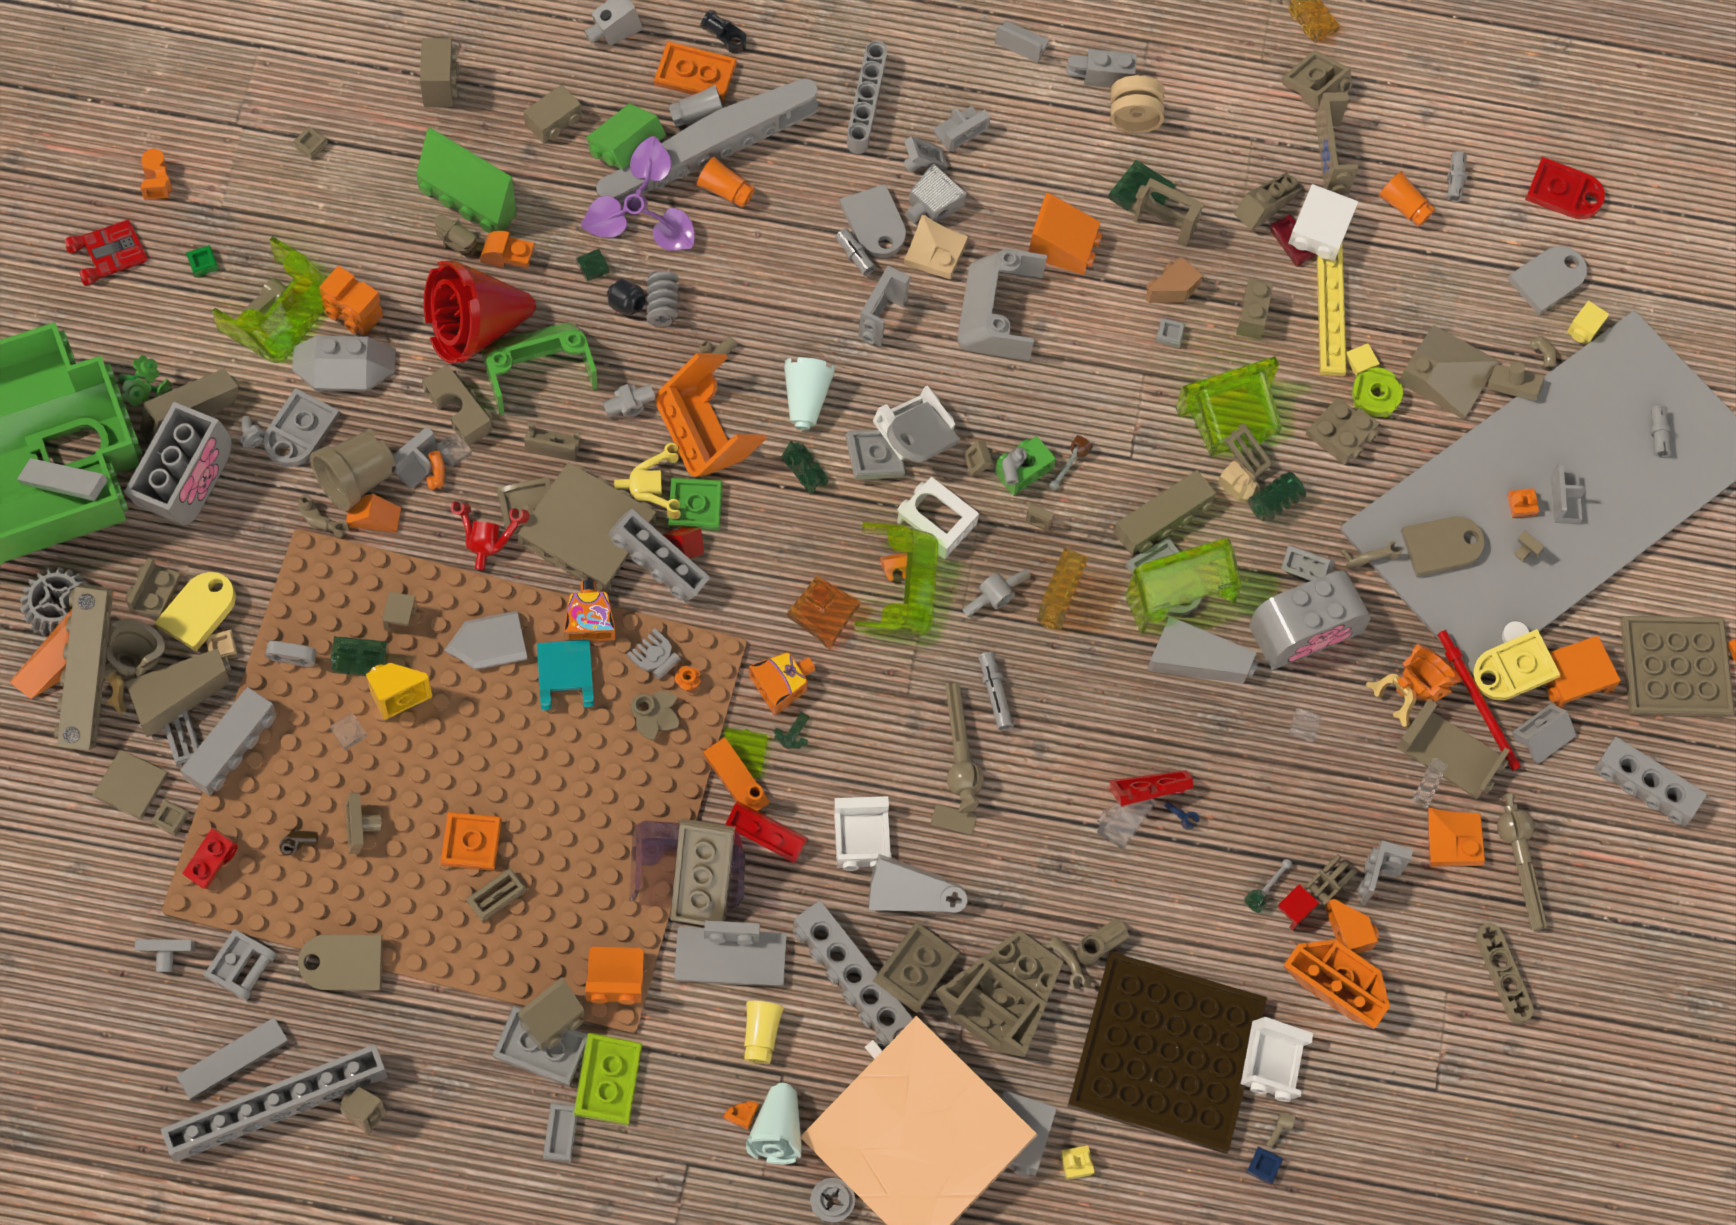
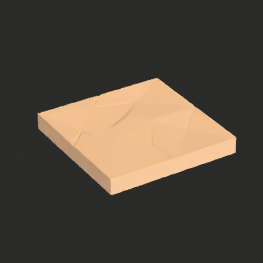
M916 1016L801 1135V1139L887 1225H953L1038 1134Z

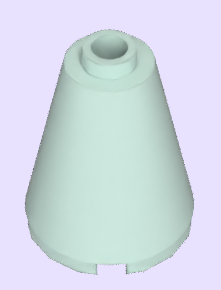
M798 357L797 362L791 363V358L785 360L784 370L790 422L795 425L796 429L810 430L811 426L816 425L835 372V366L831 364L829 368L826 367V361Z
M778 1083L772 1086L768 1092L745 1147L747 1153L755 1159H758L760 1155L767 1158L766 1163L784 1165L796 1162L797 1156L801 1157L797 1091L790 1084Z

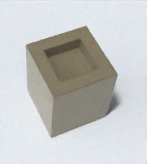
M389 591L382 619L384 630H390L391 624L409 626L411 615H415L417 609L415 596Z

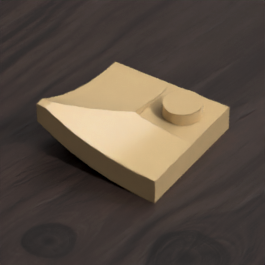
M922 215L904 259V265L951 280L967 246L968 236L950 230L926 215Z

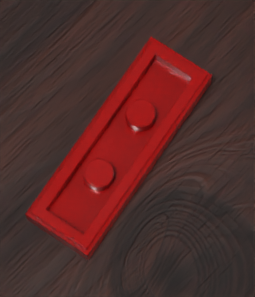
M739 801L734 804L725 823V826L736 827L735 832L793 863L798 861L808 840L807 837Z

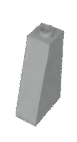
M1169 616L1147 670L1157 673L1244 684L1247 675L1252 677L1258 663L1253 661L1257 652Z

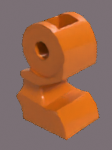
M149 149L144 152L141 158L145 177L148 178L141 184L140 189L144 200L169 198L172 186L167 175L164 155L158 149Z

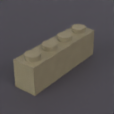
M1196 470L1118 521L1114 534L1131 556L1139 551L1142 553L1152 547L1153 542L1159 538L1164 540L1170 536L1173 529L1177 526L1183 527L1187 525L1197 513L1201 512L1203 514L1214 505L1213 501L1216 492L1200 472Z

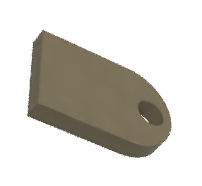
M1454 516L1406 526L1401 530L1416 577L1469 566L1480 557L1485 544L1484 535L1479 526L1465 517ZM1464 535H1473L1477 543H1467L1464 540Z
M383 935L316 936L310 939L300 951L298 958L299 972L306 983L320 990L381 991ZM311 954L317 955L320 959V965L315 970H310L306 966V959Z

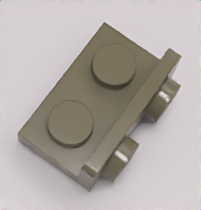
M148 557L146 563L141 564L138 569L137 581L134 587L131 586L126 594V601L130 612L156 621L167 608L181 579V574L156 565L154 559Z

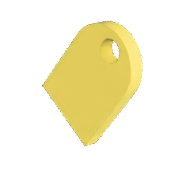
M215 572L200 574L187 583L154 623L158 629L197 652L234 607L236 601L235 589L229 579L222 574ZM223 584L220 591L211 592L214 585Z
M1538 629L1484 652L1478 658L1474 667V681L1483 695L1493 700H1508L1560 678V673ZM1486 673L1493 674L1496 678L1495 683L1485 685L1481 681L1482 675Z

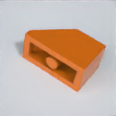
M1336 899L1329 900L1324 909L1336 940L1356 954L1372 950L1378 942L1379 933L1376 925L1371 924L1369 916Z

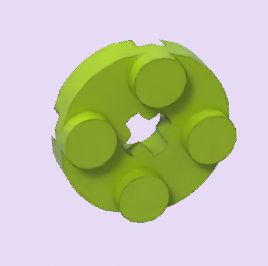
M1370 368L1367 372L1360 373L1352 386L1353 405L1357 410L1361 408L1370 416L1389 417L1398 408L1402 400V384H1399L1395 379L1396 376L1391 371L1384 368ZM1379 388L1380 393L1384 395L1377 397L1371 391Z

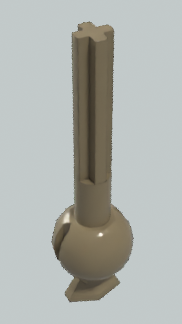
M954 682L953 684L947 683L945 685L955 764L948 771L947 784L954 794L960 796L961 805L959 813L974 811L979 804L975 794L983 786L984 775L980 767L971 762L961 689L959 683Z
M1509 793L1502 796V800L1506 803L1504 806L1505 813L1498 819L1497 831L1505 842L1512 845L1531 930L1538 931L1548 927L1527 842L1533 835L1534 822L1526 811L1518 810L1517 804L1513 801L1515 794Z

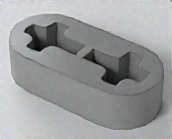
M269 641L265 652V657L271 661L303 667L314 666L317 651L311 647L279 641Z

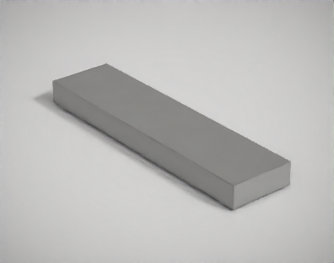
M32 458L29 459L17 478L22 485L93 501L96 500L108 480L100 473Z
M272 1018L178 1074L176 1077L190 1101L286 1045L289 1041L275 1018Z

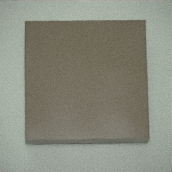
M119 750L94 791L93 797L142 820L165 782L168 773L127 752Z

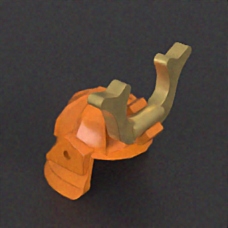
M1417 644L1412 650V656L1410 655L1402 663L1404 667L1403 677L1389 674L1378 682L1366 683L1367 687L1374 690L1376 697H1382L1385 689L1390 684L1395 685L1396 691L1405 698V703L1400 710L1393 713V716L1399 718L1402 726L1406 728L1410 727V713L1416 699L1422 701L1432 699L1436 702L1452 692L1449 687L1461 682L1457 671L1444 658L1421 644Z

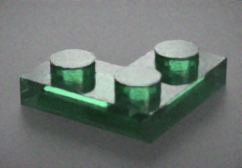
M1135 160L1110 191L1108 199L1129 211L1137 201L1136 195L1141 185L1146 186L1150 178L1175 190L1177 185L1138 160ZM1158 192L1151 193L1152 198L1162 205L1169 199V197Z

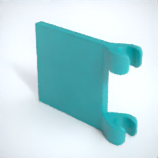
M590 640L537 643L541 710L552 709L551 692L581 689L583 706L593 707Z

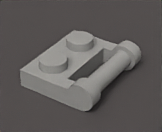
M234 929L204 973V977L247 1002L251 995L250 990L268 963L273 962L277 954ZM253 953L259 954L260 957L241 986L234 983Z

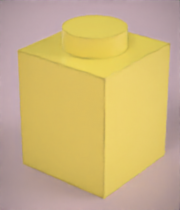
M1588 300L1573 320L1567 333L1575 341L1587 345L1602 328L1609 313Z

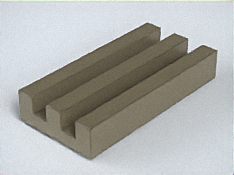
M1241 424L1238 426L1239 429L1232 431L1229 437L1226 436L1223 441L1236 459L1256 479L1273 463L1247 426ZM1240 435H1245L1247 440L1250 442L1252 447L1260 456V458L1264 462L1262 466L1255 458L1253 453L1250 451L1248 446L1245 444L1243 439L1240 437ZM1234 440H1236V442L1242 448V450L1247 455L1249 460L1252 462L1254 467L1257 469L1256 471L1252 469V467L1249 465V463L1244 458L1242 453L1239 451L1237 446L1234 444Z
M509 868L468 897L466 902L483 923L527 892V890L512 869ZM507 879H512L510 883L477 905L475 903ZM516 886L518 887V888H516L514 891H512L511 893H509L507 896H505L504 898H502L500 901H498L497 903H495L494 905H492L490 908H488L487 910H485L484 912H482V910H483L484 908H486L487 906H489L490 904H492L494 901H496L497 899H499L501 896H503L504 894H506L508 891H510L511 889H513V888L516 887Z

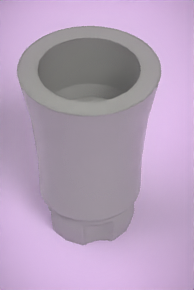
M716 85L669 105L676 128L686 124L687 126L692 125L723 108Z

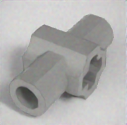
M626 384L614 392L616 397L604 401L603 405L608 418L619 413H623L624 417H634L644 410L643 404L654 401L656 398L650 384L636 389L635 384Z

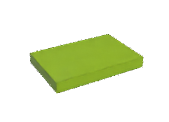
M594 1033L587 1034L573 1112L574 1116L628 1126L642 1043Z

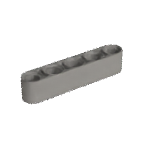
M871 41L865 49L847 135V148L854 154L864 153L868 149L887 59V47L881 41Z

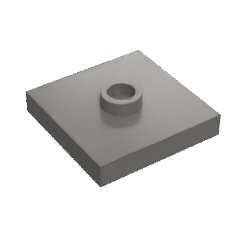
M879 430L847 431L845 436L855 480L904 477L906 472L903 460L899 459Z

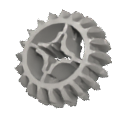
M58 567L56 573H53L48 568L47 575L43 576L38 572V580L29 579L31 587H23L25 596L20 597L23 605L20 609L22 614L25 615L26 623L31 624L33 630H39L44 636L49 631L51 634L64 619L70 607L69 597L71 591L75 589V586L81 584L89 585L87 581H83L79 573L74 575L70 569L64 573L60 567ZM46 592L44 599L37 606L40 597ZM86 594L85 605L92 608L94 604L90 599L93 596ZM52 596H54L57 601H60L62 608H60L58 604H54Z

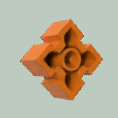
M339 265L319 286L325 314L332 320H343L346 329L353 334L358 333L365 337L383 317L382 307L379 305V292L363 281L359 282L356 280L353 274Z

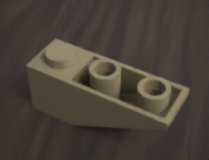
M1286 172L1248 192L1234 215L1248 228L1253 230L1269 220L1302 192L1304 188L1293 176Z

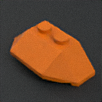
M1335 939L1299 943L1283 965L1303 988L1347 1018L1372 1029L1377 1027L1390 1008L1381 970Z

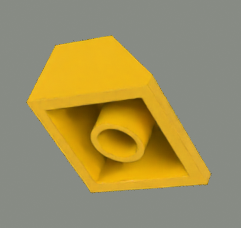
M388 663L386 665H377L366 674L370 693L384 720L433 697L429 678L424 672Z

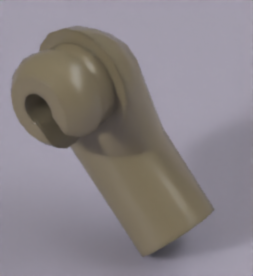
M728 336L720 345H712L711 342L704 341L699 345V350L701 351L700 353L727 355L737 346V343L732 337Z
M1543 336L1533 338L1530 341L1531 349L1534 352L1539 350L1542 352L1544 369L1552 371L1557 367L1555 348Z

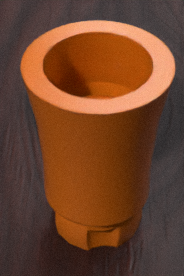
M715 156L708 161L696 186L711 191L742 208L748 204L755 191L754 186L726 167Z
M1403 171L1395 175L1378 195V197L1391 204L1408 220H1412L1419 227L1435 211L1433 206L1413 186Z

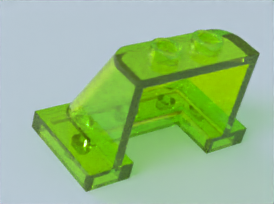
M1276 356L1182 386L1175 409L1179 417L1188 414L1192 415L1210 456L1230 450L1223 439L1226 436L1229 437L1232 431L1239 429L1238 426L1241 424L1247 426L1258 443H1262L1267 438L1280 434L1282 426L1271 392V387L1279 368ZM1244 434L1240 435L1246 445L1250 444ZM1234 440L1233 442L1237 446V448L1239 450L1242 449L1236 442V440Z

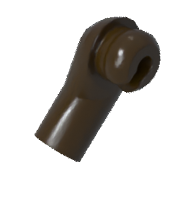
M291 831L279 844L281 853L291 855L303 844L317 845L318 832Z

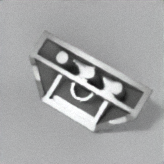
M315 336L294 346L292 371L315 391L367 392L387 377L395 374L396 349L370 337Z

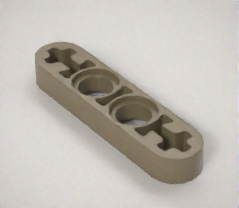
M1485 923L1476 933L1477 945L1507 1017L1515 1024H1524L1533 1015L1532 1002L1501 929L1493 923ZM1486 931L1488 932V934H1494L1495 936L1492 939V944L1495 949H1493L1491 952L1488 951L1492 947L1491 941L1489 940V938H1483ZM1494 955H1502L1506 960V966L1502 968L1495 966L1492 957ZM1507 979L1514 981L1517 987L1516 991L1512 993L1507 992L1503 988V981ZM1518 995L1521 996L1517 1000L1519 1008H1525L1526 1012L1523 1014V1017L1520 1013L1515 1014L1514 1010L1517 1008V1004L1514 998Z

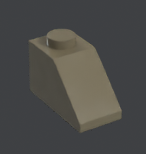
M360 1087L354 1092L349 1091L341 1101L342 1106L340 1110L342 1115L367 1135L372 1132L387 1114L382 1100Z

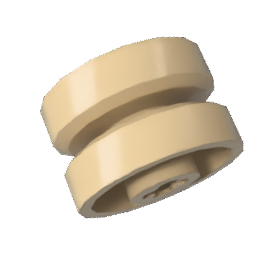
M1139 75L1117 80L1111 87L1112 105L1110 121L1113 126L1129 133H1144L1157 129L1162 125L1164 120V87L1162 83L1155 78Z

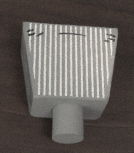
M932 164L911 189L909 204L912 207L906 211V215L913 223L919 221L922 215H926L938 223L965 206L967 193L935 164Z

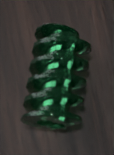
M1287 472L1273 480L1272 484H1268L1264 489L1259 490L1256 495L1250 496L1248 502L1252 512L1259 520L1265 521V517L1272 521L1275 519V513L1278 515L1283 514V508L1286 510L1291 508L1290 502L1297 504L1299 501L1298 497L1303 499L1307 494L1298 477L1292 472Z

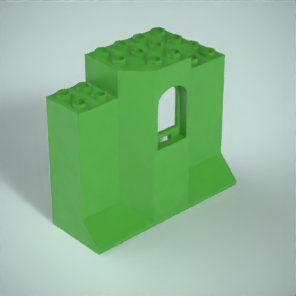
M56 322L0 340L1 566L6 561L126 521L124 511L128 510L116 474L138 467L140 464L138 456L143 455L110 363L104 364L102 356L76 363L65 331H59ZM84 429H92L98 432L101 445L94 455L64 465L100 473L108 479L95 501L22 485L17 480L30 458L39 460L36 452L41 451L44 461L50 462L44 445L45 442Z

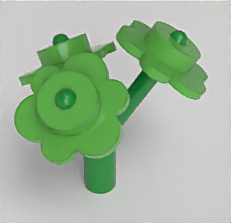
M141 355L139 359H135L132 363L133 367L137 370L135 376L120 374L118 376V382L122 384L124 390L122 398L128 400L132 406H138L141 401H148V393L150 391L157 393L156 397L173 390L171 388L172 383L168 379H165L159 387L149 384L159 377L160 372L157 370V362L154 359H148L144 355Z

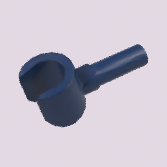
M1169 801L1164 805L1181 819V825L1186 830L1194 828L1187 818H1191L1195 822L1200 821L1199 815L1195 812H1188L1186 814Z

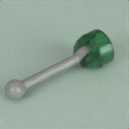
M1283 860L1282 867L1262 890L1254 889L1247 894L1244 902L1248 908L1256 913H1261L1268 902L1266 893L1286 870L1292 868L1291 860Z

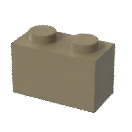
M561 84L524 111L525 125L544 144L549 139H555L566 127L572 126L579 121L581 117V104Z
M1249 278L1244 292L1236 335L1261 340L1272 294V282Z

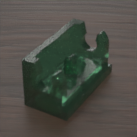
M334 636L331 654L332 673L366 676L373 667L380 664H388V643L386 641Z

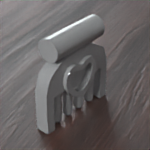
M654 628L652 630L653 635L648 634V638L657 646H653L646 639H643V643L649 647L648 649L642 644L637 645L646 654V658L636 648L632 649L635 655L629 651L627 657L640 669L646 672L653 671V675L660 680L681 661V658L676 653L671 655V644Z

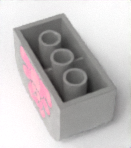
M173 402L124 491L125 494L136 506L184 526L190 524L201 511L227 463L231 451L230 434L218 419Z
M1340 570L1282 592L1265 601L1255 610L1249 628L1271 670H1274L1364 633L1371 616L1348 573L1345 570Z

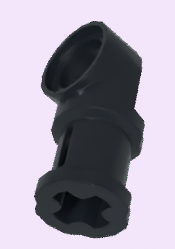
M709 10L704 15L700 25L703 30L708 29L717 35V39L725 44V48L730 53L738 54L745 50L746 35L741 29L733 25L731 21H725L717 16L714 10ZM737 37L742 42L738 45H733L729 40Z

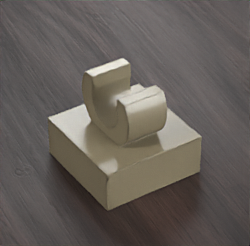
M976 441L963 453L971 475L979 476L984 470L992 468L997 463L996 460L991 459L990 453L993 450L987 447L985 441Z
M1525 530L1518 537V543L1522 546L1516 551L1515 556L1522 562L1530 554L1538 558L1544 552V546Z

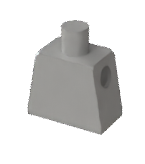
M608 0L592 12L595 24L586 29L584 33L591 44L603 37L606 43L611 46L640 32L643 28L636 8L630 0Z

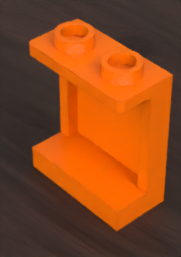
M1598 635L1549 652L1560 673V678L1546 683L1547 693L1551 702L1555 703L1559 708H1563L1570 701L1601 690L1604 693L1613 691L1621 681Z

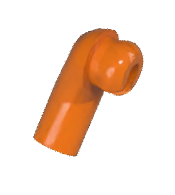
M433 451L428 454L434 476L426 478L430 490L441 489L444 486L445 465L441 452Z

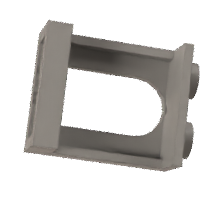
M887 266L860 314L858 336L863 341L881 347L885 320L879 317L888 301L904 307L908 300L910 275Z

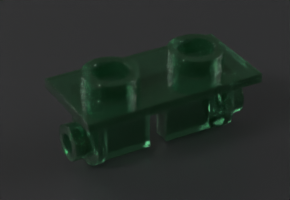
M790 441L781 457L798 478L801 485L812 495L818 484L820 487H823L828 483V475L818 463L809 464L813 462L814 458L804 444L799 442L794 444Z

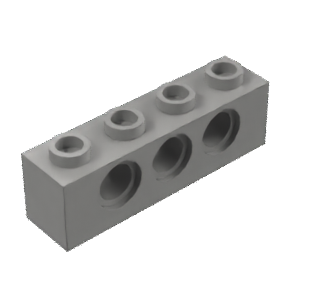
M1616 736L1594 768L1603 779L1613 781L1621 786L1622 790L1627 794L1637 796L1649 808L1659 810L1667 815L1671 822L1681 824L1684 827L1693 818L1707 795L1701 789ZM1621 765L1627 766L1631 773L1625 772ZM1644 780L1651 781L1654 787L1647 786ZM1667 794L1673 795L1677 802L1671 801Z

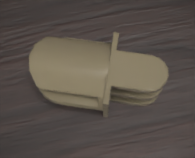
M443 215L435 217L436 234L443 240L445 249L449 246L465 257H471L475 254L477 250L476 236L461 226L458 218L453 222Z
M1339 854L1304 887V889H1310L1314 893V898L1318 897L1323 901V906L1327 905L1328 901L1332 900L1357 873L1353 868L1337 883L1336 880L1349 866L1344 861L1331 875L1327 874L1342 858ZM1316 881L1322 885L1320 888L1315 884ZM1325 889L1331 893L1329 896L1324 892Z

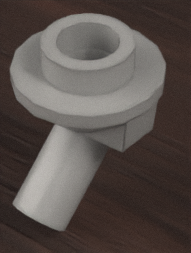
M244 416L241 420L243 435L239 440L243 447L255 448L263 442L265 432L258 425L252 426L251 417Z

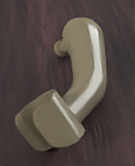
M1391 541L1388 547L1368 551L1354 558L1350 556L1346 549L1341 550V554L1349 561L1346 567L1351 569L1385 556L1391 560H1396L1401 556L1403 550L1393 552L1391 549L1395 546L1396 542Z
M1052 937L1051 943L1041 945L1046 949L1053 948L1066 961L1073 974L1070 984L1074 989H1080L1081 979L1084 987H1090L1091 978L1083 974L1076 956L1060 938Z

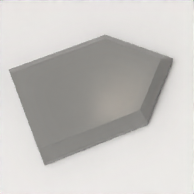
M517 611L465 621L444 650V652L453 657L455 656L474 670L528 660Z

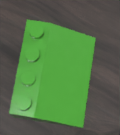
M429 128L427 130L416 173L419 190L427 196L432 195L437 198L446 208L455 209L464 219L473 220L488 233L504 231L516 216L512 177L434 129Z

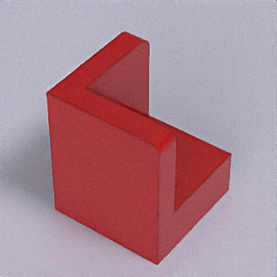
M679 528L662 534L689 559L704 554L701 528Z
M1299 884L1279 903L1278 908L1292 921L1289 928L1294 931L1316 909L1319 902Z

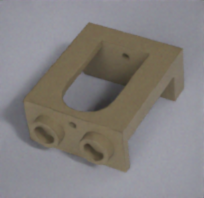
M1150 178L1147 185H1141L1137 192V201L1133 207V211L1136 212L1133 222L1137 223L1143 211L1180 228L1181 231L1177 243L1186 247L1197 229L1204 203ZM1158 192L1190 207L1185 216L1155 201L1151 193Z

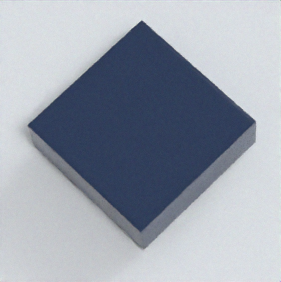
M1258 1146L1246 1173L1272 1185L1283 1158Z

